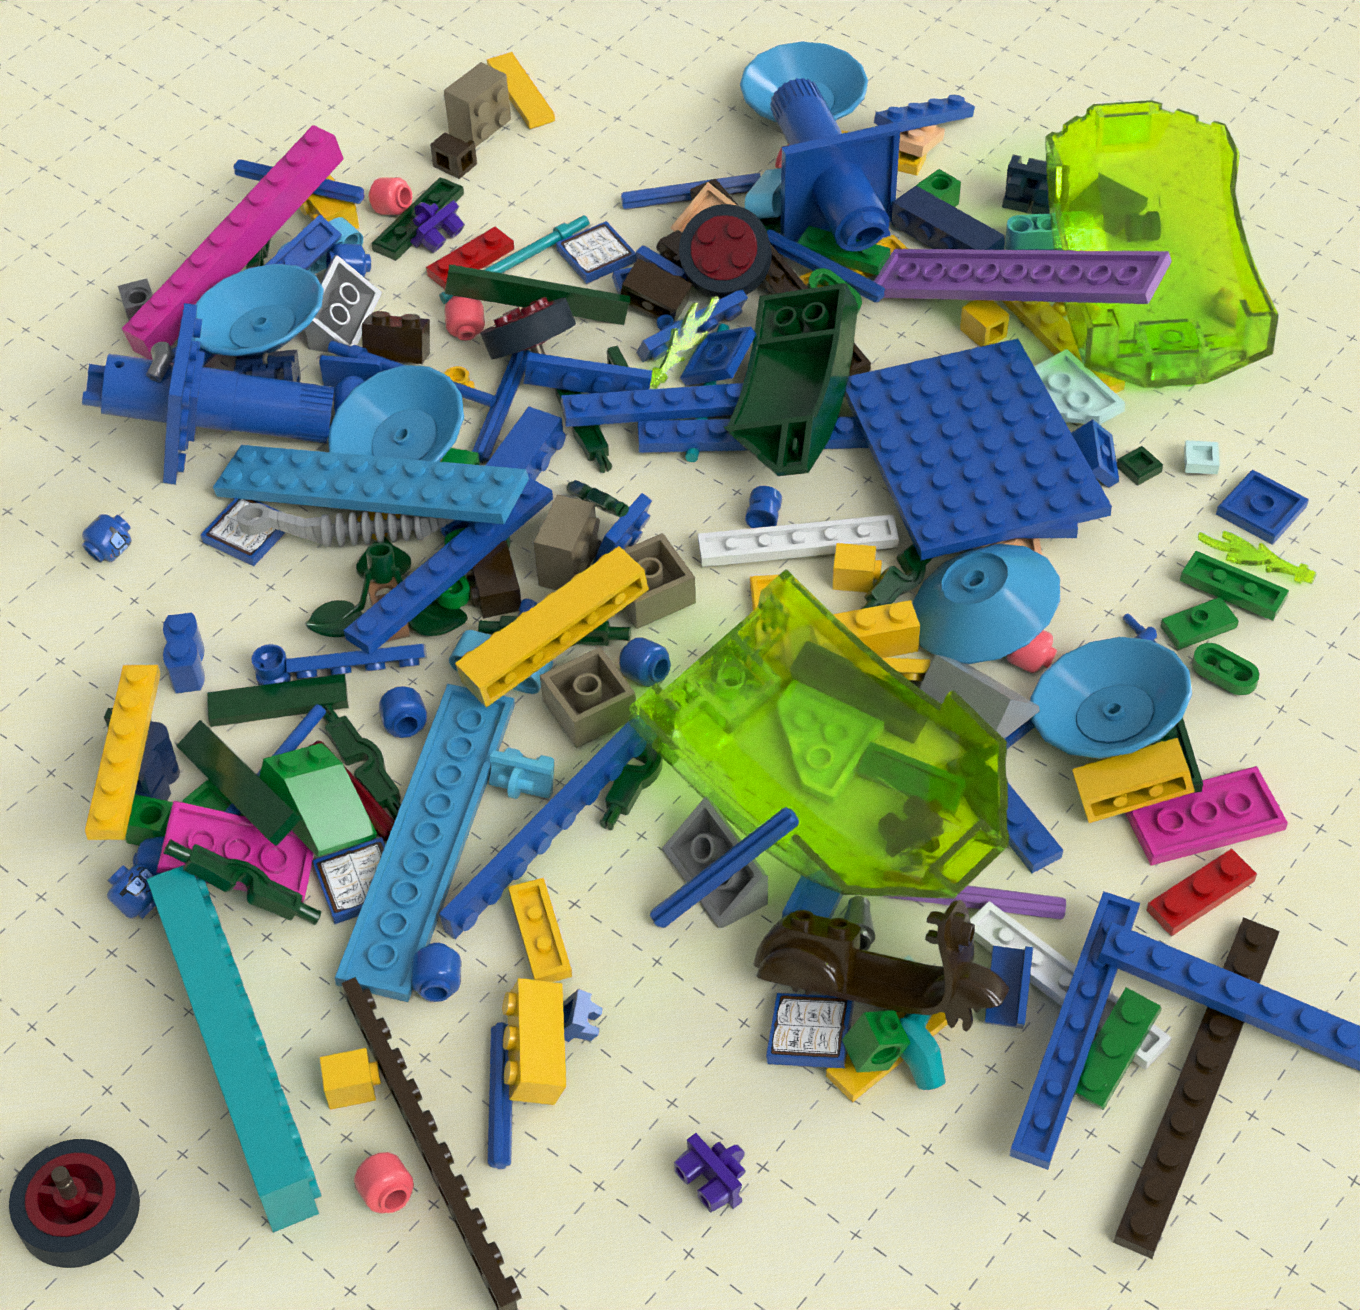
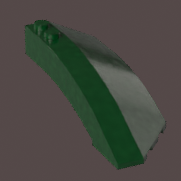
M846 283L759 296L754 330L756 336L752 344L748 369L732 417L728 425L723 427L727 433L778 477L809 473L828 443L837 422L849 377L858 304Z

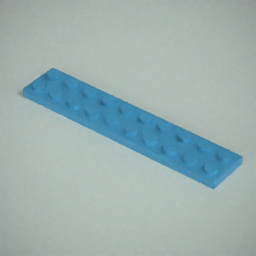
M241 445L213 486L217 497L505 524L529 477L526 469Z
M447 684L335 976L337 986L342 987L341 983L356 977L362 990L369 988L372 994L409 1002L413 991L411 977L414 954L430 944L439 919V913L443 908L491 774L490 755L493 750L499 751L515 707L514 698L502 696L486 708L467 688Z

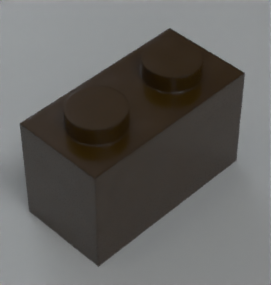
M638 258L624 280L620 294L630 296V307L655 319L662 315H669L673 317L675 322L689 301L692 284L681 276L670 274L660 269L657 265Z
M386 311L373 312L362 323V347L366 348L368 353L395 362L423 364L430 354V319L420 318L417 314L391 316Z
M505 540L466 573L467 581H474L475 585L470 587L473 606H480L483 619L517 612L521 604L520 588L507 540Z

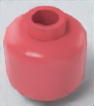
M400 177L377 178L371 185L368 195L372 208L380 215H401L411 205L413 198L411 188Z
M453 296L445 304V325L448 333L458 337L460 340L466 341L473 339L484 330V307L480 300Z
M1043 630L1027 646L1007 655V661L1030 673L1039 671L1042 666L1048 668L1057 652V649L1052 647V634Z
M389 1152L377 1153L366 1158L358 1167L354 1177L355 1188L370 1210L379 1214L393 1213L402 1209L409 1201L414 1188L411 1174L398 1156Z

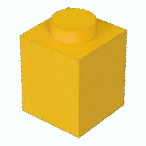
M993 300L970 301L962 307L960 330L980 347L995 344L1007 337L1010 314Z
M836 543L833 590L868 593L873 587L874 580H878L881 575L882 560H876L877 546Z
M367 1048L320 1057L324 1093L330 1110L376 1101L374 1086L381 1084L380 1071L377 1061L370 1062Z

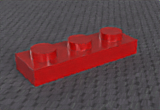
M495 226L427 266V276L445 290L449 264L481 270L513 251L514 240Z
M1231 848L1148 902L1146 911L1172 937L1254 883L1257 873Z

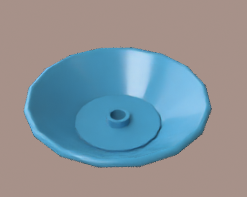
M804 41L777 45L758 54L744 68L740 82L745 102L757 114L776 123L777 121L770 109L771 98L774 96V92L778 90L777 88L783 86V83H787L789 80L805 78V80L813 81L821 92L835 120L851 114L865 99L868 79L862 64L848 52L828 44Z
M270 264L243 270L221 280L206 291L195 304L197 305V318L202 319L201 337L195 338V341L201 342L200 348L217 355L257 356L281 349L310 325L322 308L324 288L315 274L296 265Z
M403 365L378 372L355 387L337 408L328 433L329 452L440 462L455 444L464 420L462 394L449 376L429 366Z
M994 544L970 549L939 566L923 581L912 604L920 624L919 644L933 655L952 658L965 664L1001 659L1027 646L1050 624L1060 603V577L1048 558L1026 546Z
M1115 637L1089 642L1062 655L1040 676L1030 697V701L1037 704L1040 711L1031 718V721L1045 742L1069 755L1101 759L1131 754L1162 739L1183 718L1192 696L1190 672L1174 651L1151 640Z

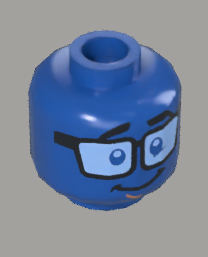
M101 514L83 531L82 537L84 542L82 547L100 563L103 560L113 562L130 546L132 539L128 531L131 527L119 515L111 517L107 514Z
M136 864L130 869L123 865L107 880L112 885L107 893V898L126 917L135 918L139 915L143 919L156 906L147 882V878L153 877V875L141 864Z

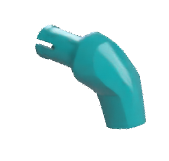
M906 1013L904 1018L899 1020L911 1043L901 1054V1057L908 1064L917 1088L921 1090L936 1089L944 1085L946 1079L940 1047L926 1029V1025L932 1015Z

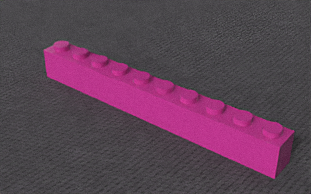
M312 125L122 327V331L134 352L147 359H152L151 348L154 344L166 342L170 346L173 345L179 337L184 303L195 305L201 296L224 278L239 273L344 160L335 135Z

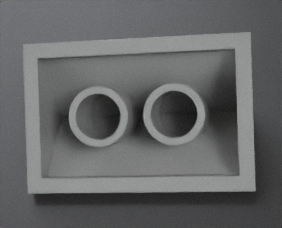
M335 255L320 282L324 288L322 308L310 325L305 328L309 350L328 352V345L332 340L348 346L357 345L362 336V323L369 314L373 313L382 294L372 283L338 255Z
M936 654L918 692L932 698L934 716L990 750L1040 711L1037 704L969 664Z
M705 796L662 849L685 881L688 882L739 843L741 839L711 798ZM754 859L700 900V902L717 926L724 928L768 905V875L757 860Z

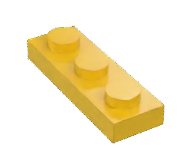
M544 877L509 886V896L533 979L556 982L571 978L572 969Z

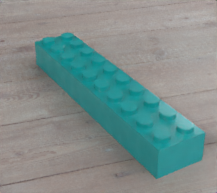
M183 865L147 878V882L258 1195L274 1233L318 1215L319 1211L314 1199L322 1197L296 1123L290 1112L284 1091L281 1088L272 1059L268 1053L259 1024L256 1021L250 1000L243 986L237 965L234 962L225 933L221 927L215 906L212 903L206 882L186 872L183 869Z

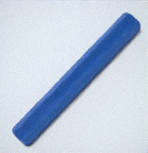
M499 1022L491 1028L488 1165L497 1169H505L506 1166H509L512 1157L513 1101L509 1100V1085L504 1083V1069L508 1061V1050L503 1048L504 1031L508 1024L504 1022Z

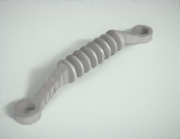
M261 503L248 504L242 507L236 515L240 530L247 535L261 534L271 527L295 536L299 535V537L304 539L308 538V540L313 542L317 541V543L325 547H331L333 537H336L339 546H344L346 536H349L352 545H357L359 535H362L365 544H370L372 534L376 535L379 543H383L385 533L389 534L392 542H396L398 532L402 533L405 541H409L411 531L415 532L418 540H423L431 532L434 533L446 526V524L448 525L454 521V519L413 516V518H410L409 515L402 514L400 519H397L396 515L388 513L387 520H384L381 512H375L374 521H371L368 512L363 511L361 522L357 521L354 512H350L348 523L344 522L341 513H337L335 524H332L328 514H324L321 517L304 519L267 508L266 505ZM260 517V518L257 519V520L248 521V520H250V519H252V518Z

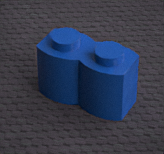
M192 612L168 615L163 624V634L167 643L163 651V660L172 688L176 694L200 691L205 681V673L202 666L205 649L196 618Z

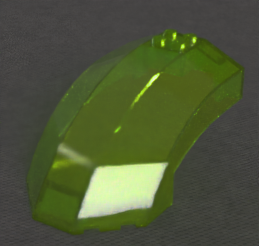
M1153 100L1093 104L1087 108L1084 116L1076 115L1064 123L1062 131L1059 133L1052 131L1045 136L1048 201L1054 250L1169 251L1172 262L1149 304L1064 302L1070 328L1084 367L1144 388L1159 389L1164 386L1207 384L1272 355L1279 314L1261 279L1245 235L1235 192L1240 152L1226 124L1213 121L1209 125L1198 121L1199 115L1177 109L1173 113L1162 109L1163 103Z
M787 569L761 590L758 607L671 684L663 690L655 683L629 706V724L702 798L705 796L709 797L725 819L745 836H748L785 807L792 809L799 819L798 826L765 851L808 880L837 893L861 896L954 899L1009 846V830H1007L1008 780L1006 778L1007 741L954 690H951L945 696L941 704L892 668L838 620Z

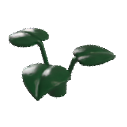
M385 536L383 543L375 541L366 549L356 564L357 574L364 579L359 603L355 606L353 603L345 600L327 602L312 613L310 619L305 622V626L323 636L345 637L344 629L363 614L361 611L365 608L370 581L373 580L375 583L385 584L394 577L397 584L403 581L401 575L411 568L410 556L405 551L394 546ZM434 600L409 622V626L418 634L438 636L462 626L468 620V617L460 608L448 609L441 606L437 600Z

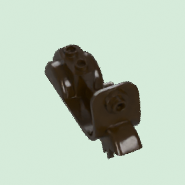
M962 900L951 902L945 913L932 911L927 917L926 922L936 924L938 931L929 930L925 940L932 944H938L943 966H933L861 950V927L859 925L850 923V921L843 918L831 919L817 916L807 910H797L780 919L764 936L757 948L753 963L755 967L759 968L757 972L759 979L791 986L795 993L799 989L805 990V995L816 992L908 1014L932 1015L942 1012L945 1013L950 1028L955 1027L958 1018L962 1019V1028L966 1032L973 1024L971 1008L977 1013L981 1008L998 1007L1003 1003L1009 992V987L1000 976L987 967L973 963L975 924L970 922L967 907Z

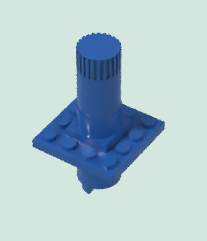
M796 78L795 80L783 83V86L778 87V90L774 92V96L771 98L772 102H770L772 114L789 145L782 147L780 234L798 242L808 226L832 232L837 244L847 251L868 249L878 243L883 237L890 236L889 222H892V202L896 200L900 128L897 122L842 133L821 92L813 81L805 80V78Z
M184 303L174 363L171 362L160 383L146 376L153 362L152 359L109 353L105 366L89 364L86 392H83L82 405L101 408V414L167 423L163 483L176 485L178 472L184 473L186 454L181 453V451L188 450L189 441L194 442L196 427L228 432H247L327 444L334 387L239 374L236 371L204 367L205 352L200 351L201 342L195 341V338L201 337L202 319L197 318V305Z

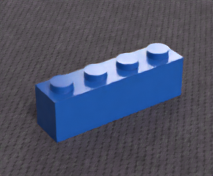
M528 406L485 466L526 469L528 477L536 480L541 471H545L548 468L550 459L556 450H560L564 445L566 434L563 432L562 418Z

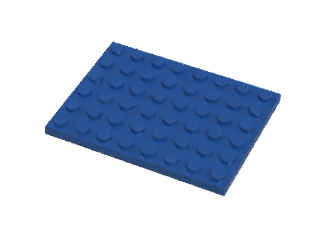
M1018 338L848 377L844 397L921 560L1039 533L1045 528L1071 524V522L1076 521L1078 524L1111 516L1112 505Z

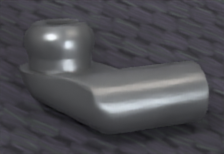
M158 342L151 348L153 362L146 376L158 383L162 381L174 358L172 347L166 342Z

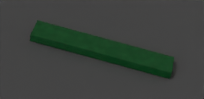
M449 264L444 293L522 308L543 297H547L548 302L566 298L574 317L620 325L625 323L630 303V296L451 264Z
M201 720L176 745L275 846L301 820V817Z

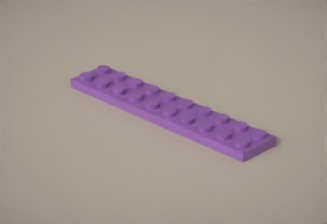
M894 249L874 282L885 288L884 298L1149 304L1172 260L1169 251Z

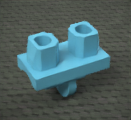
M509 747L504 752L493 750L490 755L491 774L489 785L508 789V797L517 799L521 792L550 799L553 794L554 759L552 757L541 755L535 760L523 757L520 750Z

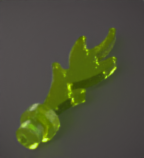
M718 296L712 297L708 308L698 318L695 317L699 302H693L683 320L680 336L677 328L671 330L670 343L665 358L659 368H652L650 386L657 389L661 383L667 381L668 375L666 372L675 364L685 361V357L677 356L678 351L691 349L707 337L708 331L698 334L697 329L713 313L719 300Z
M1227 531L1222 532V538L1229 542L1216 540L1202 532L1198 533V540L1204 544L1224 552H1230L1227 553L1226 561L1247 566L1266 565L1265 572L1295 576L1294 582L1302 584L1303 581L1313 584L1317 572L1308 569L1309 565L1301 563L1297 567L1278 557L1263 543H1259L1257 550L1246 540Z

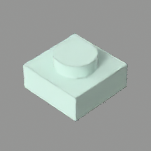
M1186 440L1184 446L1185 473L1218 474L1220 466L1218 442Z

